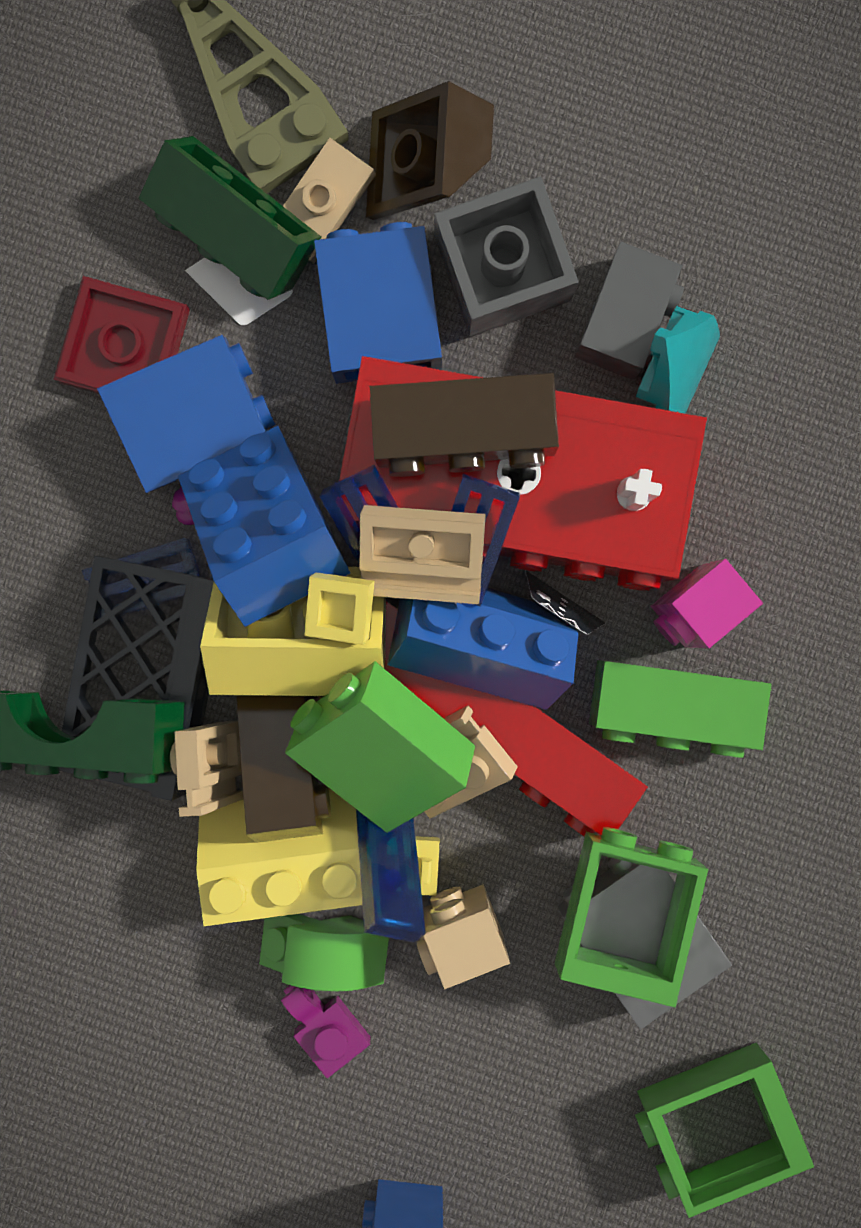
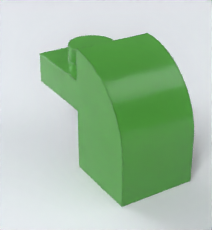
M302 914L265 918L259 964L283 973L282 983L299 988L319 991H353L384 984L390 929L352 916L317 920Z

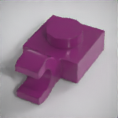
M291 985L284 989L286 996L281 999V1002L296 1020L302 1022L295 1028L293 1037L327 1079L370 1045L371 1036L338 995L324 1005L314 990Z

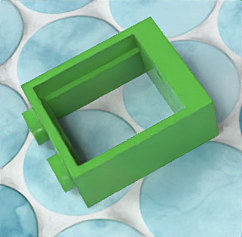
M603 827L602 835L586 832L554 963L560 980L676 1008L708 869L696 858H692L693 849L680 844L659 841L658 848L655 849L636 844V835L615 828ZM601 855L677 873L656 965L580 947Z
M757 1042L637 1091L644 1111L635 1114V1117L648 1148L659 1145L665 1162L656 1165V1169L669 1200L680 1197L689 1218L814 1167L773 1063ZM749 1080L772 1139L685 1174L662 1115Z

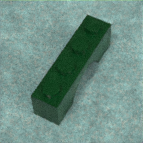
M0 690V771L12 770L13 763L25 764V774L31 775L59 774L60 767L74 768L73 777L78 779H105L109 777V771L123 772V782L157 783L159 782L160 773L173 771L170 763V752L175 742L174 732L183 730L184 702L136 698L103 701L100 711L91 726L83 734L75 738L62 732L50 720L43 707L39 692Z

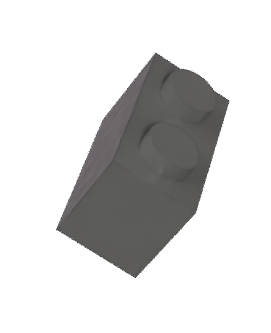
M620 241L574 358L634 380L644 366H649L653 358L650 348L663 315L671 318L674 309L680 302L684 287L676 284L683 265Z

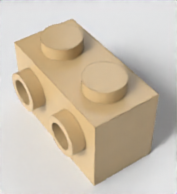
M484 884L462 892L460 887L449 888L430 898L432 905L424 907L423 926L417 928L420 941H417V947L427 974L431 975L438 972L444 990L510 964L504 935Z

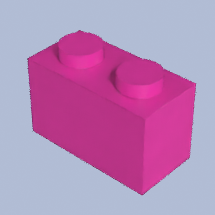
M725 558L699 565L652 604L651 608L659 616L654 620L655 626L673 646L681 642L684 647L711 648L759 608L763 602Z

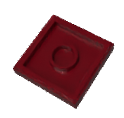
M83 276L53 379L64 385L99 394L97 388L178 354L190 308L183 303Z

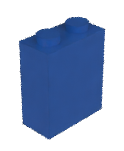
M394 222L382 226L380 232L359 234L358 231L353 229H341L328 233L326 239L314 240L331 372L336 384L358 380L362 356L442 370V354L425 227H412V224L408 222Z
M220 335L97 388L146 493L179 480L178 475L190 470L200 461L212 459L242 444L250 436L268 431V428L276 425L263 395L253 398L244 378L252 375L253 372L240 343L230 347L227 339Z

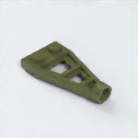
M171 0L179 14L183 16L230 152L246 177L265 193H269L310 166L329 138L340 145L349 140L347 129L320 88L226 0ZM229 33H234L253 54V58L227 75H224L210 47ZM266 77L287 94L289 106L258 126L253 127L243 117L238 102V93L256 79Z

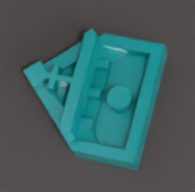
M678 306L674 309L666 329L660 327L654 335L650 348L653 358L638 388L637 398L656 404L657 409L686 413L720 338L718 323L714 315L703 311L695 313Z

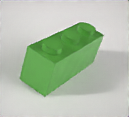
M597 660L589 724L603 729V739L635 743L636 733L657 736L656 745L660 747L689 750L690 741L711 743L710 753L744 758L745 748L763 750L771 683Z

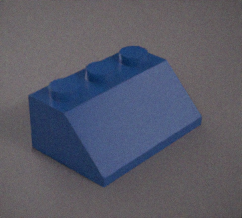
M481 586L479 604L400 598L387 665L547 710L574 683L578 632L574 626L537 602Z

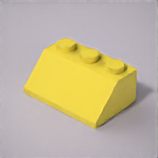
M348 567L351 574L345 577L361 579L360 567ZM214 582L200 645L209 695L326 696L336 682L347 673L356 675L374 661L384 668L386 597L373 596L369 639L364 645L304 636L308 595L244 627Z
M329 787L331 817L322 818L323 834L256 843L246 835L244 799L199 816L196 872L203 926L372 904L375 883L366 816Z

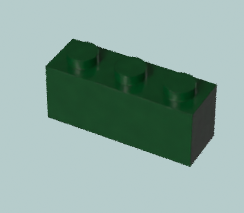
M194 136L164 140L138 198L155 211L154 215L160 223L172 230L183 233L197 244V250L202 256L214 263L224 265L240 278L239 281L243 288L251 294L266 298L267 300L293 289L315 250L314 240H320L322 237Z

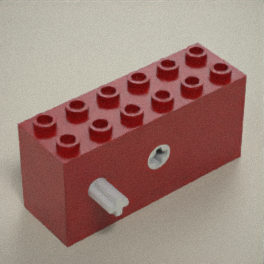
M362 356L333 512L334 519L341 527L345 528L344 533L349 534V538L360 540V514L364 505L486 514L483 562L486 563L488 559H491V554L511 557L510 567L527 571L542 572V569H547L548 564L565 567L563 576L577 580L596 582V579H604V574L618 577L617 586L640 591L660 589L662 582L679 579L707 417L555 390L559 447L555 456L545 457V465L533 468H510L509 459L485 461L484 470L450 472L449 463L425 465V473L421 475L390 476L389 468H378L374 460L369 386L483 377ZM509 472L519 473V482L523 484L520 490L510 488L511 479L508 477Z

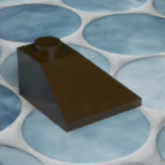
M447 81L372 111L369 166L374 169L376 176L369 184L367 190L366 218L376 220L451 197L491 160L494 105Z

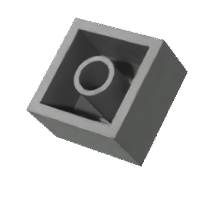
M541 176L434 213V237L469 336L572 300L579 281Z

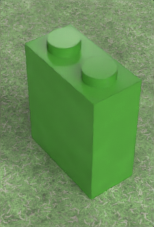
M376 661L356 675L347 673L342 676L332 687L329 694L317 702L314 699L308 700L292 718L290 726L294 731L285 754L386 833L466 788L475 745Z

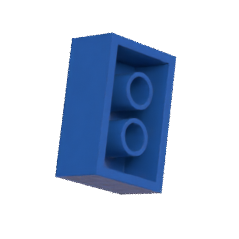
M279 426L264 433L252 435L242 444L212 459L200 461L190 470L178 475L213 580L244 627L307 596L309 577L316 572L338 576L351 574L310 485Z

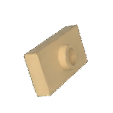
M329 138L283 207L322 236L321 239H326L328 233L340 228L376 176V173L365 162ZM316 250L313 251L309 258V261L313 264L317 261Z

